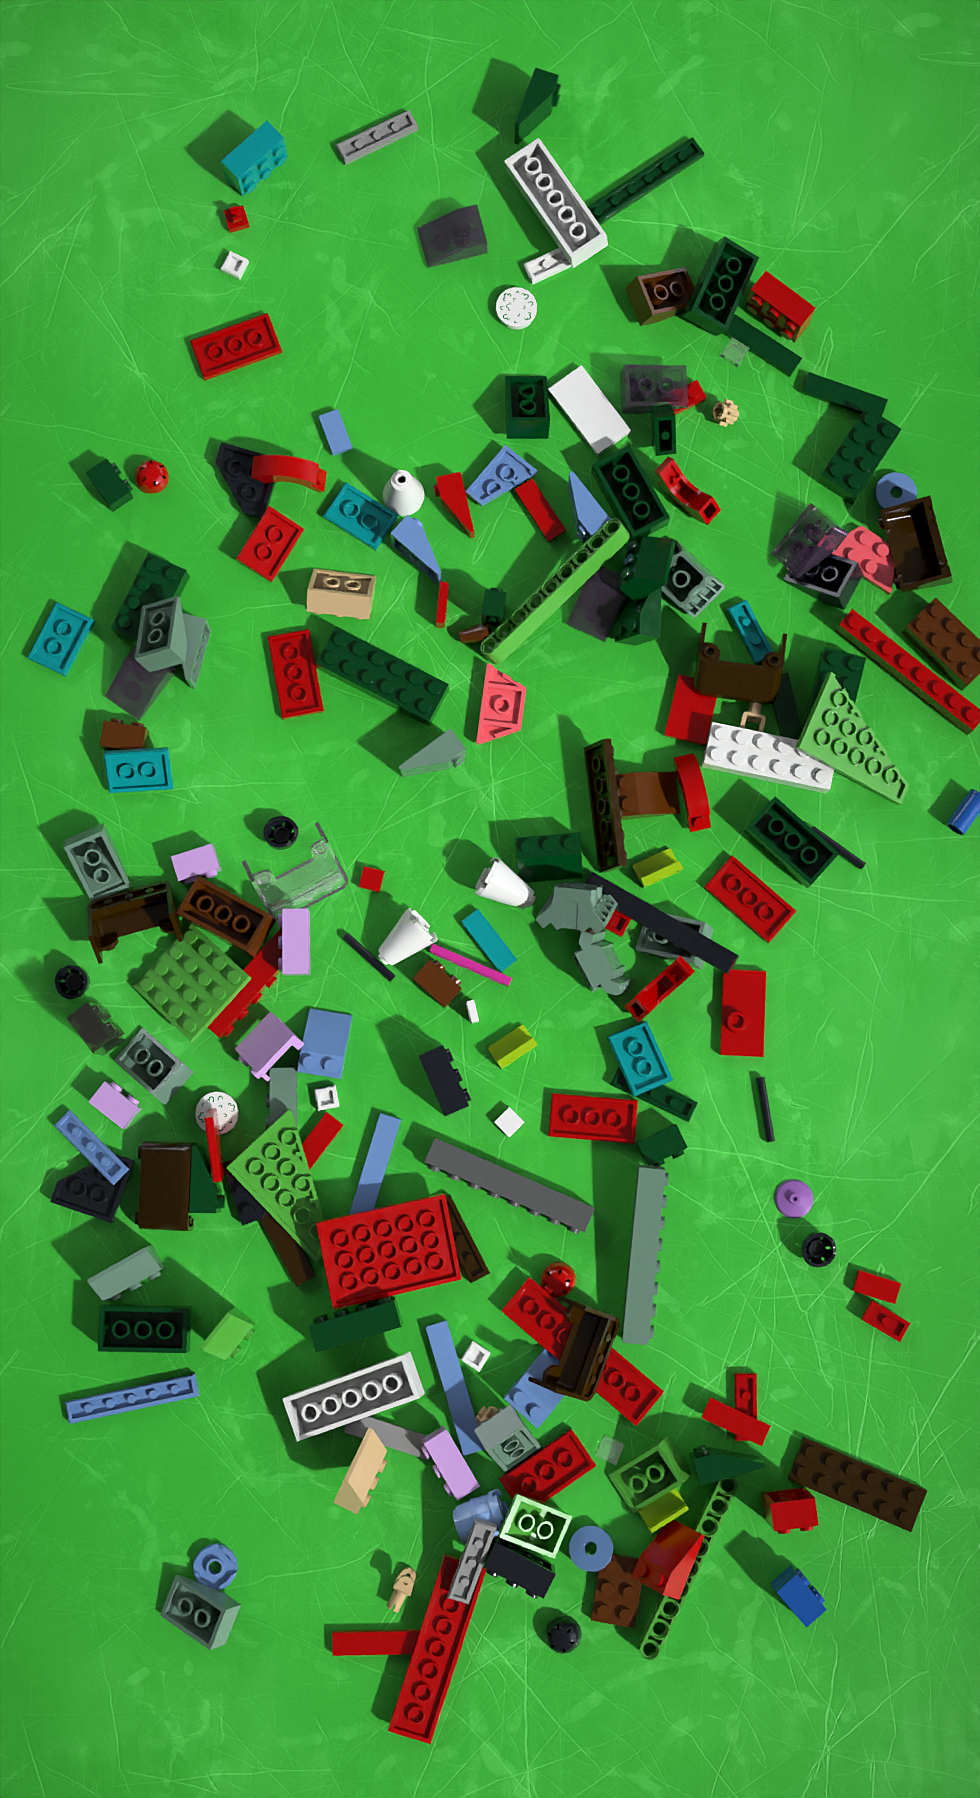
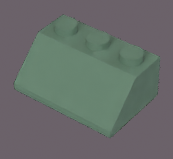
M150 1245L87 1279V1281L103 1302L109 1299L112 1303L122 1297L121 1292L129 1288L131 1292L142 1286L140 1281L146 1278L151 1281L160 1276V1270L165 1267L153 1245Z

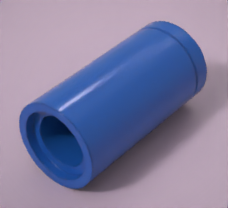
M970 789L946 822V825L955 833L963 836L979 815L980 792Z

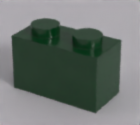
M672 404L651 406L652 446L655 456L676 454V422Z
M107 458L86 472L113 512L133 499L130 492L133 488L126 479L122 481L119 476L121 471L115 463L110 464Z
M500 588L485 589L481 622L484 625L489 624V626L498 627L504 620L507 592H503Z
M677 1124L636 1142L646 1165L661 1166L665 1164V1158L672 1156L675 1159L685 1154L683 1150L688 1148Z

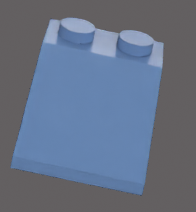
M572 471L569 473L568 491L577 531L576 536L584 544L610 518Z
M407 515L390 533L392 546L439 586L441 571L425 531L422 528L423 524L414 517L412 519Z
M310 1009L297 1072L342 1079L352 1015Z
M546 1349L538 1355L504 1395V1399L537 1429L565 1396L528 1381L529 1376L542 1380L543 1372L550 1365L558 1366L559 1360Z

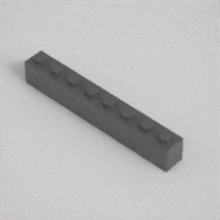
M437 1138L434 1139L424 1161L428 1163L427 1168L439 1173L441 1169L448 1172L447 1177L459 1182L460 1178L468 1181L467 1186L476 1190H479L480 1187L488 1190L487 1194L499 1199L501 1195L508 1199V1204L519 1208L520 1204L528 1207L526 1212L538 1217L540 1213L548 1216L547 1221L558 1226L562 1222L568 1225L567 1230L579 1234L580 1231H586L595 1210L592 1206Z

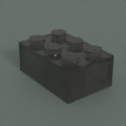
M87 1002L67 1017L68 1021L94 1054L105 1056L125 1041L122 1036L125 1034L117 1023L111 1022L109 1018L112 1015L106 1007Z

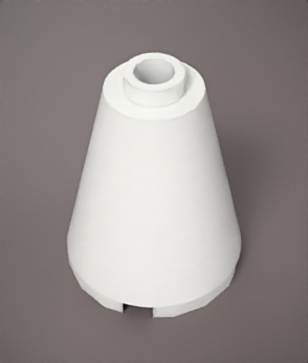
M405 470L396 471L383 489L385 506L400 516L412 515L420 509L424 500L423 486Z
M496 856L493 857L489 862L492 866L487 869L485 868L478 879L474 894L520 909L530 908L536 898L533 896L534 890Z
M409 907L378 949L380 953L378 957L385 965L388 963L394 965L438 940L435 932L432 934L429 932L430 925L417 911H412Z

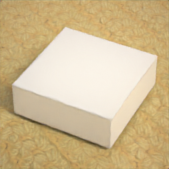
M230 251L221 267V272L240 280L249 264V260Z
M474 1000L467 1001L466 1006L470 1022L472 1024L479 1022Z
M336 1085L314 1089L318 1111L340 1107Z
M509 1107L494 1123L510 1137L525 1122Z
M472 1341L461 1360L479 1372L491 1352Z

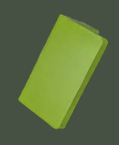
M671 848L633 865L642 888L672 876L683 869L680 861L677 862Z
M521 1025L489 1046L488 1050L499 1067L503 1069L535 1048L538 1044L531 1037L525 1026Z
M675 1488L641 1508L638 1512L650 1532L653 1533L689 1509Z

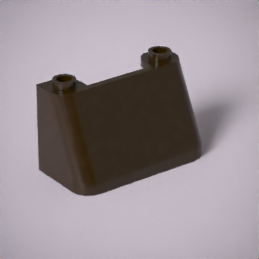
M931 496L880 510L881 517L877 518L880 529H885L897 573V577H893L896 589L907 592L952 583V575L934 514Z
M143 1141L142 1146H138V1159H141L139 1211L135 1212V1224L139 1226V1229L193 1230L194 1219L189 1215L192 1146H197V1143Z

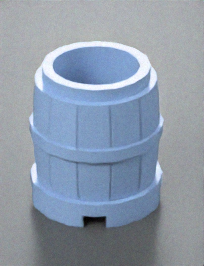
M499 1489L489 1491L486 1495L473 1497L457 1505L456 1509L453 1510L455 1527L464 1544H466L475 1517L496 1523L497 1528L493 1537L498 1536L509 1510L506 1501L502 1502L499 1498L502 1495Z

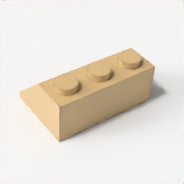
M314 569L307 589V612L331 614L337 617H355L360 620L370 619L376 576Z
M368 1428L333 1502L355 1514H358L361 1506L366 1508L371 1497L367 1493L369 1489L374 1491L379 1480L376 1474L377 1472L382 1473L387 1463V1460L384 1459L387 1449L373 1429Z

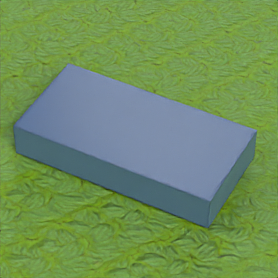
M338 409L318 416L333 456L353 449Z

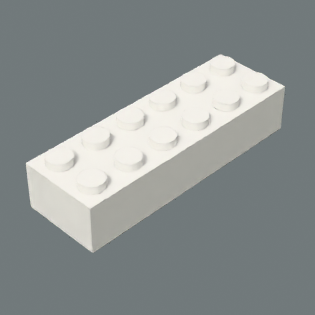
M540 138L504 161L507 173L573 268L608 246L606 233Z
M712 722L710 725L702 762L703 768L827 793L830 790L834 772L832 768L797 750L795 747L798 740L716 722Z
M409 1351L290 1394L283 1398V1402L296 1440L300 1441L413 1401L423 1396L425 1392Z

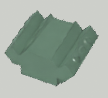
M674 539L676 542L668 581L661 587V590L679 607H682L689 615L696 618L726 586L707 567L699 562L683 544Z
M561 882L560 885H554V893L548 897L536 917V921L542 928L551 923L556 930L560 928L576 929L582 933L591 927L597 935L608 924L618 903L611 895L602 894L603 885Z
M590 928L584 933L581 932L578 942L581 949L574 952L572 956L590 991L593 993L603 988L604 992L616 996L629 991L632 979L623 976L626 966L622 965L613 949L614 943L604 941L607 931L602 930L596 935Z

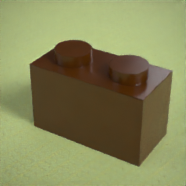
M119 719L104 721L99 746L104 750L110 751L145 749L147 747L149 730L144 727V724L132 722L129 725L123 724V721Z
M429 960L413 977V980L442 1007L446 1008L462 991V988L459 986L462 982L453 974L449 977L444 972L446 968L439 961L432 962Z

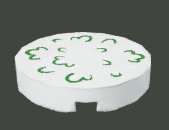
M513 287L505 290L496 302V314L499 321L510 329H522L529 326L537 314L535 297L523 288Z
M213 1092L200 1099L196 1106L195 1116L198 1125L203 1131L206 1132L204 1118L208 1109L211 1108L217 1109L220 1135L234 1128L238 1121L239 1109L231 1096L222 1092Z

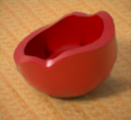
M147 460L142 462L136 469L135 483L143 493H159L168 485L169 474L167 468L161 462Z
M558 1261L550 1264L541 1275L542 1288L554 1298L568 1295L576 1284L575 1271L565 1262Z

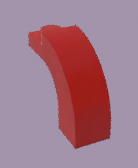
M260 455L253 457L251 477L263 483H296L319 493L325 491L327 471L320 469L318 463L303 458L286 455Z
M667 457L654 471L660 480L658 484L669 498L699 522L708 525L721 511L713 496L700 491L688 481L673 458Z
M695 754L674 757L675 774L684 798L689 831L694 832L711 828L707 792Z
M680 955L624 1007L639 1023L695 971Z

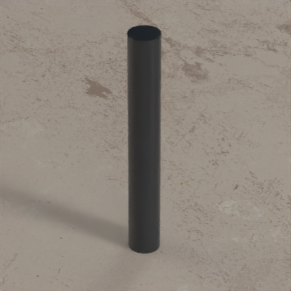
M815 826L812 827L839 855L860 870L865 866L866 863Z
M349 933L345 935L343 940L389 982L396 977Z
M765 1077L756 1078L765 1137L766 1142H773L775 1138Z

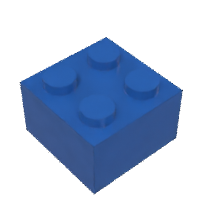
M790 1565L771 1582L778 1595L806 1628L827 1610L822 1604L825 1602L824 1598L814 1586L808 1587L810 1582L799 1568L794 1570Z

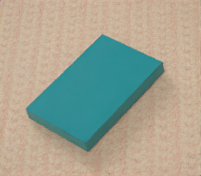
M345 482L323 515L325 520L375 551L399 517L398 514Z
M56 602L27 658L67 677L95 621Z
M169 747L104 751L109 793L173 789Z
M647 1021L607 1037L632 1097L673 1081Z

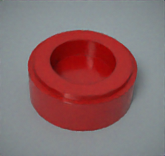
M733 1011L727 1015L725 1023L730 1031L738 1033L747 1027L748 1019L743 1012Z

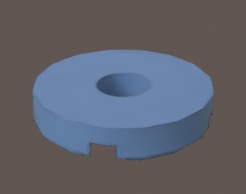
M893 472L879 480L875 488L874 498L877 505L885 509L916 500L917 488L909 476ZM890 490H899L901 497L893 498Z
M585 1526L578 1529L572 1535L569 1543V1554L573 1563L578 1568L597 1572L604 1569L610 1563L613 1554V1542L605 1530L597 1526ZM590 1542H594L597 1546V1551L593 1555H588L586 1552V1546Z
M218 1543L209 1544L201 1549L195 1557L193 1565L194 1576L198 1583L217 1590L230 1585L238 1570V1562L234 1552L226 1545ZM212 1561H218L221 1564L222 1569L220 1572L214 1573L210 1570L209 1565Z

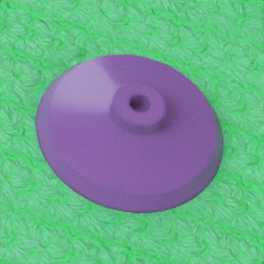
M790 1179L784 1181L777 1188L774 1197L775 1205L782 1215L793 1219L800 1218L806 1215L812 1208L813 1193L810 1187L803 1181Z

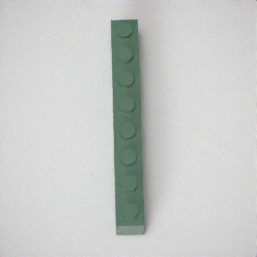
M638 1164L621 1334L622 1343L649 1345V1339H653L654 1326L651 1325V1317L656 1315V1304H653V1295L658 1294V1282H655V1274L660 1272V1260H657V1253L662 1251L663 1239L659 1238L660 1230H664L665 1217L661 1216L662 1208H666L667 1195H663L664 1186H668L669 1173H665V1168L661 1166Z

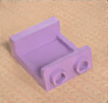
M270 1011L235 1050L241 1055L238 1059L246 1067L249 1065L252 1067L249 1071L256 1078L263 1077L266 1081H269L270 1077L266 1072L291 1045L299 1050L304 1043Z

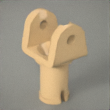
M750 702L748 712H744L740 719L739 728H744L746 721L758 723V732H763L766 717L761 715L762 704Z
M404 1568L394 1581L392 1587L394 1592L387 1603V1607L390 1610L395 1604L394 1612H399L405 1597L411 1596L416 1578V1572L413 1568Z

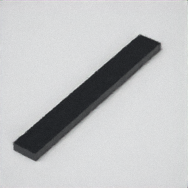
M591 872L585 884L603 885L602 894H608L613 897L618 903L615 909L617 912L728 975L739 956L736 953L596 873Z

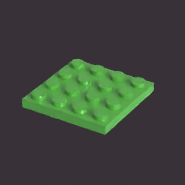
M191 923L182 933L183 941L178 942L177 939L134 985V988L193 1043L252 978Z

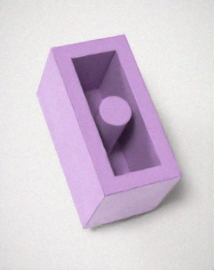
M213 844L171 856L177 879L180 883H185V885L193 884L198 876H205L208 879L217 876V872L222 871Z
M104 1081L89 1100V1103L119 1127L126 1129L142 1109L138 1105L139 1101L130 1094L128 1097L121 1092L123 1088L116 1082L112 1081L109 1083Z

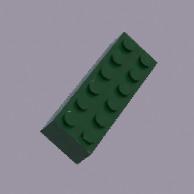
M335 627L316 662L318 670L428 726L431 725L449 691L448 683L338 627Z

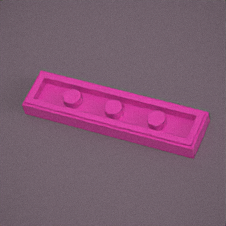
M432 944L431 954L506 987L510 985L511 977Z

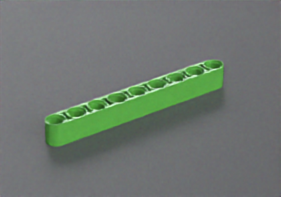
M617 518L608 520L482 642L480 650L491 663H502L629 540V532Z
M734 1477L727 1478L732 1480V1486L729 1489L722 1488L723 1480L716 1481L693 1527V1530L705 1535L703 1547L698 1551L694 1566L690 1571L680 1599L661 1594L638 1643L640 1654L646 1660L656 1659L661 1652L737 1492L738 1482ZM720 1499L723 1501L722 1507L717 1510L713 1509V1501ZM705 1520H712L713 1526L711 1529L705 1530L702 1528V1523ZM666 1602H673L674 1608L671 1611L663 1609V1605ZM655 1623H664V1629L659 1632L653 1630ZM653 1643L655 1648L651 1652H645L643 1650L644 1645Z

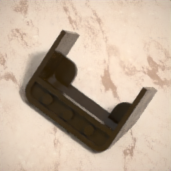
M702 622L693 680L694 691L702 696L772 704L778 696L784 666L787 634L783 633L778 652H769L763 657L762 666L719 660L720 650L715 644L704 642L707 623Z
M157 882L102 897L88 904V938L98 964L103 963L102 951L114 949L119 942V937L159 926L162 932L168 934L176 933L178 942L183 941L181 921L176 913L178 909L169 882Z
M558 1296L557 1300L569 1304L566 1309V1319L569 1323L573 1324L558 1366L550 1365L543 1372L542 1380L529 1376L528 1381L558 1394L590 1401L595 1395L618 1332L619 1319L577 1301Z

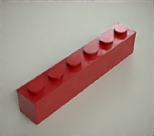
M282 927L243 970L252 979L207 1027L219 1038L223 1036L228 1037L235 1028L233 1024L238 1019L240 1021L243 1020L249 1013L248 1007L252 1003L254 1005L257 1004L263 997L262 991L266 987L271 988L277 981L276 976L280 972L278 961L279 958H282V949H279L278 937L282 936Z

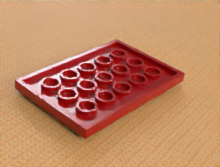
M444 1193L315 1222L333 1310L461 1280Z

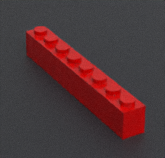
M854 609L835 630L837 633L967 736L980 723V709Z

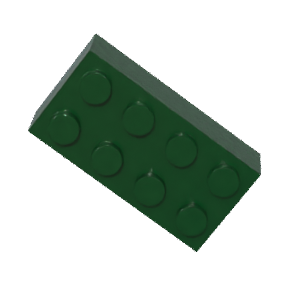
M725 236L717 241L710 252L682 316L715 336L727 331L759 257Z
M866 407L821 474L818 483L853 505L902 429Z
M630 445L592 465L591 473L616 518L620 520L629 532L630 542L637 541L642 536H648L668 525L670 517Z
M148 553L111 627L114 633L137 644L142 606L175 596L180 597L190 578L187 570Z
M827 647L823 649L802 730L827 673H834L842 689L845 688L849 698L854 703L856 702L866 657Z
M776 796L744 830L749 837L806 888L811 886L839 855L831 845Z
M390 1296L380 1298L373 1305L365 1302L356 1305V1310L349 1311L348 1308L341 1309L329 1318L327 1314L315 1317L308 1326L315 1352L402 1327L403 1321L396 1298L391 1299Z
M107 1304L99 1306L98 1351L187 1353L190 1351L192 1306Z

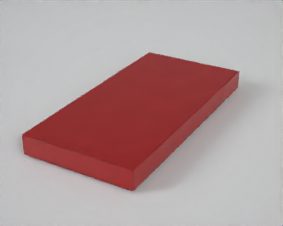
M268 313L190 340L205 381L283 353Z
M309 629L268 636L282 719L324 712Z
M733 855L703 887L767 943L776 936L797 912Z
M731 969L728 975L723 973L720 1055L764 1057L766 971ZM733 1011L743 1012L748 1019L747 1027L738 1033L730 1031L725 1023L727 1015Z
M552 1093L548 1137L635 1144L638 1100Z
M570 1428L501 1476L499 1480L512 1500L515 1493L546 1502L596 1467V1464L572 1428Z

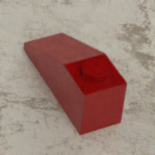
M461 472L436 477V484L433 485L435 497H440L441 504L466 534L470 538H474V527Z

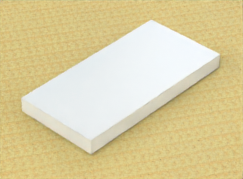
M582 365L548 389L549 394L597 456L631 433V429Z

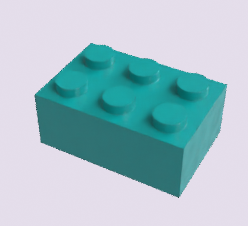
M266 121L221 160L226 180L242 197L246 193H251L261 180L267 179L272 170L277 166L279 167L285 163L288 155L284 137Z

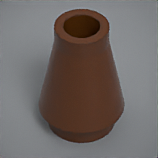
M483 623L459 631L461 643H482L491 634L489 624L484 625Z

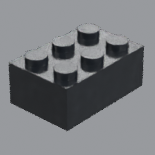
M442 1045L419 1055L445 1117L469 1107L468 1102L472 1100L467 1089L462 1090L459 1084L463 1080L458 1068L454 1070L450 1062H453L454 1059L449 1048L444 1049Z
M498 1536L493 1538L483 1564L488 1574L496 1578L498 1575L505 1578V1582L514 1588L520 1586L526 1589L525 1593L535 1599L538 1596L544 1599L556 1575L553 1564Z

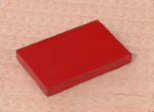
M268 506L235 560L267 581L272 582L304 531V528L271 506Z
M679 674L664 736L705 746L717 698L697 694L693 689L694 678Z
M211 1108L208 1109L204 1121L212 1179L214 1182H222L225 1168L217 1109Z

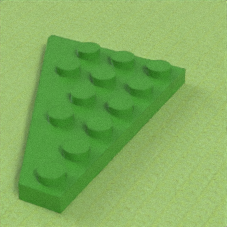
M832 672L827 673L795 748L894 804L902 805L909 784L901 776L897 766L892 764L887 756V751L879 739L875 737L871 727L866 725L861 717V712L849 698L845 688L842 689L836 680V675Z
M289 1108L229 1163L226 1168L312 1259L317 1262L322 1257L315 1222L324 1220L293 1112Z

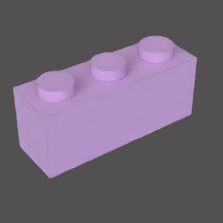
M308 908L282 909V914L278 915V926L282 927V936L278 937L279 949H282V958H279L278 961L279 971H282L284 976L310 975V910Z
M444 1425L421 1439L424 1443L421 1449L427 1459L432 1457L435 1465L432 1467L438 1478L444 1477L446 1484L443 1486L450 1497L454 1495L458 1501L480 1487Z

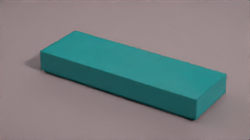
M746 599L729 607L727 611L754 664L758 665L762 663L763 657L767 653L773 652Z
M479 909L461 921L500 973L517 961V958Z

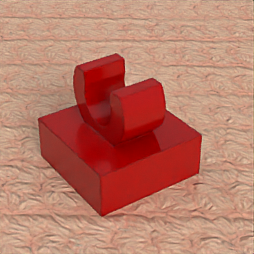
M243 205L224 210L230 233L250 228Z

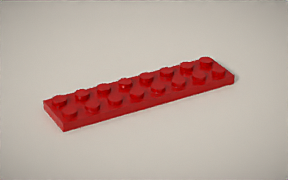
M528 1277L501 1311L560 1361L573 1326L566 1319L567 1308L546 1292L532 1278ZM613 1347L611 1348L596 1392L637 1426L664 1391Z
M447 1554L443 1556L388 1726L389 1732L428 1744L432 1742L486 1573V1568L482 1566L469 1604L449 1599L447 1594L460 1559Z

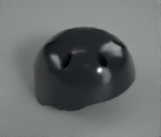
M273 817L264 827L265 840L273 849H288L297 840L298 826L288 817Z
M67 965L61 968L55 976V987L58 993L66 999L78 998L85 994L89 988V975L83 967L78 965Z
M823 1232L808 1234L802 1242V1256L805 1262L812 1267L827 1266L836 1255L835 1241Z
M557 1617L546 1627V1642L550 1649L556 1653L565 1654L572 1652L579 1645L582 1638L580 1625L572 1617Z

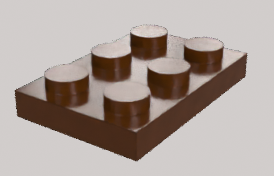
M613 1553L610 1563L604 1569L598 1571L590 1617L591 1621L635 1628L642 1582L633 1578L632 1574L639 1558Z

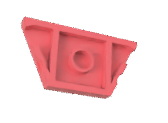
M860 526L823 547L822 551L858 562L863 572V579L887 595L891 593L895 565L888 542L867 528Z
M487 663L477 745L519 732L522 726L526 687L519 682H515L510 676L505 673L503 674L489 663Z

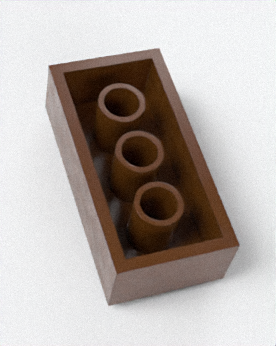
M937 598L928 604L901 632L961 691L980 674V639Z
M200 876L196 878L176 912L189 923L254 958L276 922L269 913Z

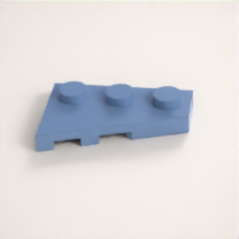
M505 445L465 493L479 506L483 507L536 475L538 471Z

